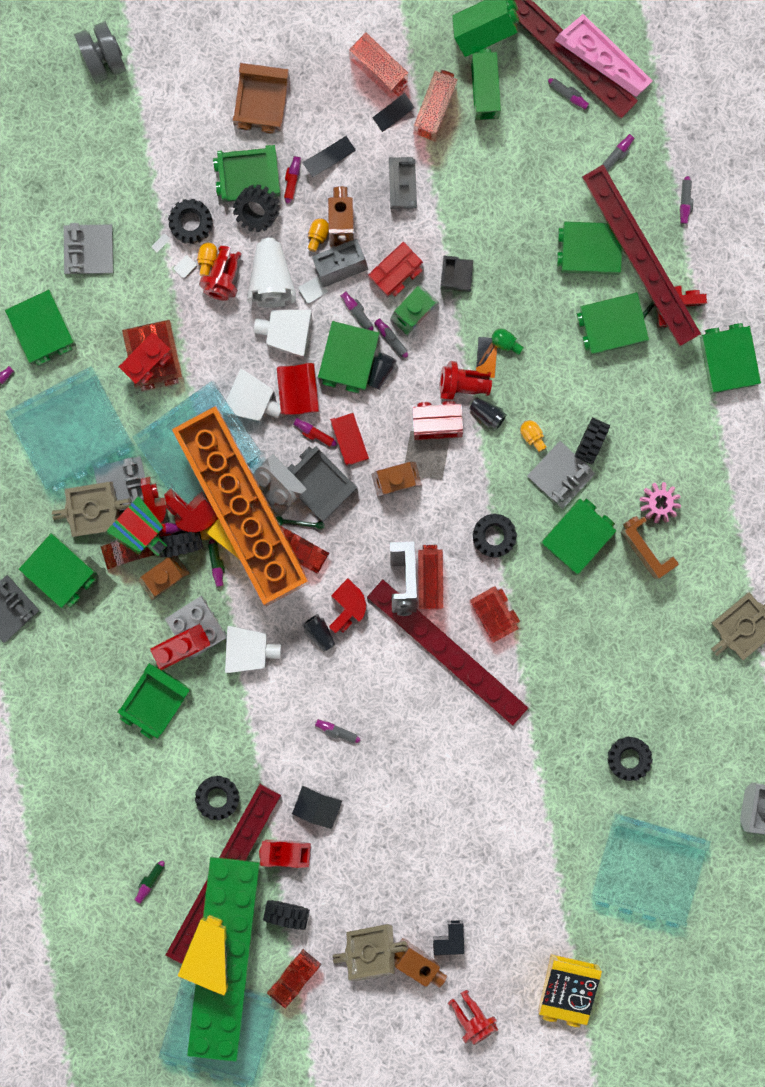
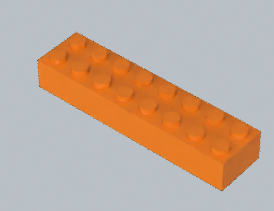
M214 406L173 428L172 431L263 605L267 607L310 584L220 410Z

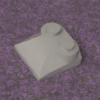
M274 454L268 457L253 474L269 506L280 515H283L307 490Z
M751 782L745 789L740 817L743 831L765 834V784Z

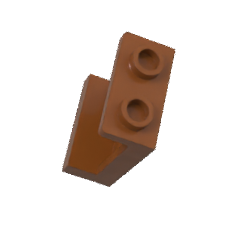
M240 63L235 112L232 119L233 124L237 125L238 129L250 131L252 127L261 128V132L275 134L276 130L281 131L289 70Z
M632 517L623 524L625 529L621 531V534L653 578L660 579L678 566L679 563L674 556L668 557L660 563L636 530L647 519L645 517Z

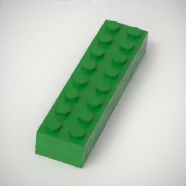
M210 857L203 917L207 919L211 915L221 919V925L226 927L228 988L225 995L195 984L187 1056L237 1062L260 862Z

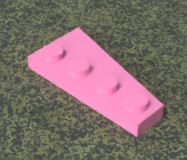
M584 14L563 30L555 39L558 43L636 97L653 81Z

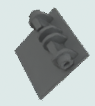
M8 575L0 580V640L5 643L40 611Z

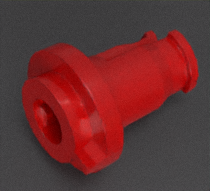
M219 246V254L214 260L210 275L201 277L199 282L200 287L203 288V293L222 301H227L229 298L236 297L238 290L232 283L237 271L238 259L242 256L241 252L229 254L231 247Z
M449 361L447 366L442 367L440 374V399L453 400L455 393L485 394V396H489L492 388V380H489L491 372L481 373L475 370L458 369L457 361Z
M465 990L460 994L475 1015L474 1018L468 1020L455 999H451L447 1004L452 1006L455 1016L467 1032L462 1037L464 1043L466 1044L471 1041L473 1045H476L498 1030L496 1027L498 1021L494 1016L487 1019L477 1003L469 996V991Z

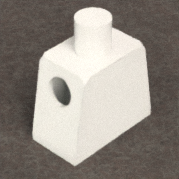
M272 310L270 321L255 320L254 333L267 335L266 345L268 347L304 358L312 312L311 310Z
M240 369L222 412L260 423L264 414L277 419L281 414L280 404L271 400L275 391L248 372Z
M227 626L225 673L266 668V658L280 659L281 644H267L266 633Z

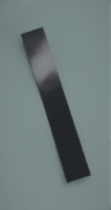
M403 93L373 116L372 119L383 132L415 107L407 95ZM344 136L302 163L310 175L314 177L356 151L348 137Z

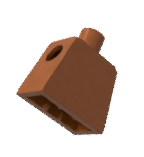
M344 186L334 187L333 197L328 198L330 247H337L354 240L353 198L348 197V188Z
M416 462L399 464L371 474L377 497L422 485Z
M174 555L166 558L146 572L138 581L150 598L154 600L190 573L179 557Z
M402 938L400 942L406 941L408 946L405 947L408 949L405 952L395 953V968L425 987L431 982L440 988L445 983L447 975L439 970L440 966L437 961Z

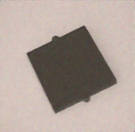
M410 431L405 463L416 462L419 476L422 479L430 477L442 480L450 438L414 440V431Z
M90 556L84 561L98 573L94 577L97 580L88 590L83 589L78 595L80 599L76 603L86 614L117 585L106 573V569L101 568Z

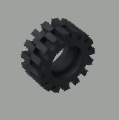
M259 184L255 188L254 185L244 188L233 204V208H235L233 214L238 215L236 221H242L241 226L243 228L246 225L249 226L248 231L252 232L254 228L256 232H260L262 229L266 231L279 216V210L281 209L280 205H277L279 199H274L275 193L272 191L269 194L267 192L269 188L266 186L263 190ZM249 202L258 203L265 213L259 215L253 212L249 207Z
M192 198L191 200L183 199L182 202H177L176 206L170 210L168 225L177 240L185 244L202 242L204 238L209 236L208 234L212 230L213 219L208 207L203 202ZM189 212L197 214L200 218L198 228L192 231L184 229L181 225L182 217Z
M592 417L574 457L592 465L603 445L610 425Z
M502 514L486 515L474 527L472 534L473 543L483 555L492 558L504 556L513 549L516 543L517 532L515 525ZM491 526H498L504 532V539L498 545H491L485 539V532Z
M184 531L168 536H159L167 545V548L160 554V557L177 556L203 549L200 531Z
M636 737L620 738L611 745V749L608 751L607 761L609 768L622 780L637 781L639 778L646 776V773L651 769L650 766L653 763L652 752L645 742ZM633 749L638 753L639 762L635 767L626 768L622 765L621 755L625 750Z
M218 775L205 779L198 786L195 793V803L198 811L202 813L201 815L206 816L210 820L217 821L232 815L237 809L240 799L235 783L227 777ZM218 788L226 793L227 801L222 807H213L209 803L208 794L211 790Z
M267 900L263 921L290 929L306 930L310 909L286 902Z

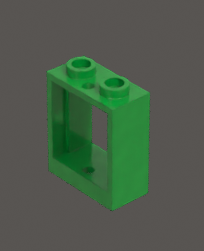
M481 49L477 53H472L471 59L475 120L499 119L501 100L497 52H491V49Z

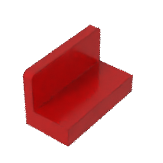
M314 363L278 366L276 369L281 414L298 415L319 412Z
M354 413L330 419L345 465L349 466L369 459Z

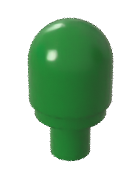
M497 329L492 334V343L502 351L508 352L511 350L519 355L524 348L515 342L517 338L506 329Z

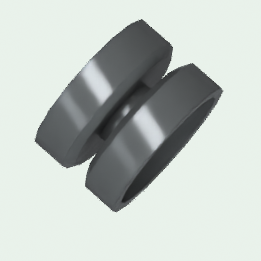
M106 21L94 25L93 30L98 40L96 42H93L89 31L86 29L74 34L95 84L107 80V72L103 65L105 63H108L112 74L115 76L127 71L121 58L123 54L114 34H111Z

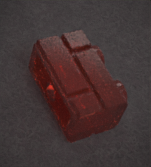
M493 586L469 600L492 643L519 629L517 623L520 620L514 609L508 610L505 602L509 600L502 588L497 590L496 586Z

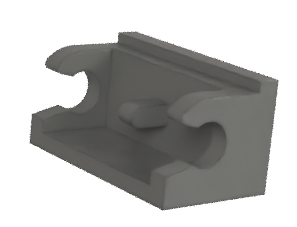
M389 157L390 209L417 208L416 169L413 157Z
M357 239L312 256L323 287L369 270Z

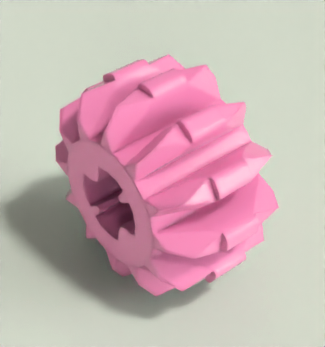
M662 482L660 490L656 483L652 484L653 492L645 488L643 491L649 497H640L639 499L641 502H647V505L640 507V510H650L645 516L646 519H650L655 514L654 523H659L661 515L665 523L669 522L667 513L672 517H676L677 514L672 508H681L680 504L674 503V500L679 499L680 495H671L675 490L674 486L665 491L667 486L665 482ZM657 496L658 499L665 498L664 509L663 507L656 508L657 501L655 498Z

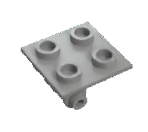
M70 223V225H63L64 274L113 273L112 224L79 225V223Z
M559 441L527 477L563 509L596 473L591 470L587 463L575 458V454Z
M141 456L93 467L97 484L113 481L117 500L131 498L133 502L139 496L144 502L141 478H145Z
M202 596L165 618L174 635L199 623L202 625L210 641V646L189 656L190 660L227 638L226 632L222 630L218 619L214 616V612H211L206 599L204 600Z

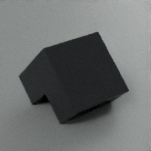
M443 255L440 289L470 292L473 260Z
M302 786L292 815L309 823L332 829L342 800Z
M463 920L447 921L448 936H433L434 955L465 954Z

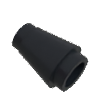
M380 352L378 357L375 356L367 384L380 390L396 369L395 364L397 360Z
M478 397L469 408L489 429L497 430L507 416L503 412V408Z
M316 614L303 623L304 633L323 652L335 645L324 618H320Z

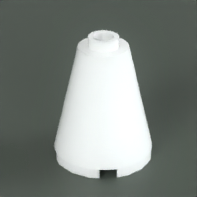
M264 238L256 245L247 301L250 305H252V301L257 302L258 307L261 308L285 306V301L291 299V303L296 300L295 289L281 243L274 238Z

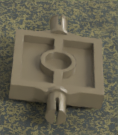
M113 481L64 489L66 496L65 509L53 510L52 515H61L52 516L54 521L67 518L72 537L106 532L119 518V510L127 509L131 505L123 504L130 503L132 500L131 498L117 500Z
M747 592L711 622L722 639L711 648L717 657L725 649L730 648L735 651L741 660H744L765 643V604L763 605L758 602L750 592Z
M392 925L374 926L346 932L347 945L345 953L333 954L332 958L335 959L332 960L334 964L346 962L349 981L355 982L395 974V953L407 951L408 948L405 946L408 945L406 941L394 943Z

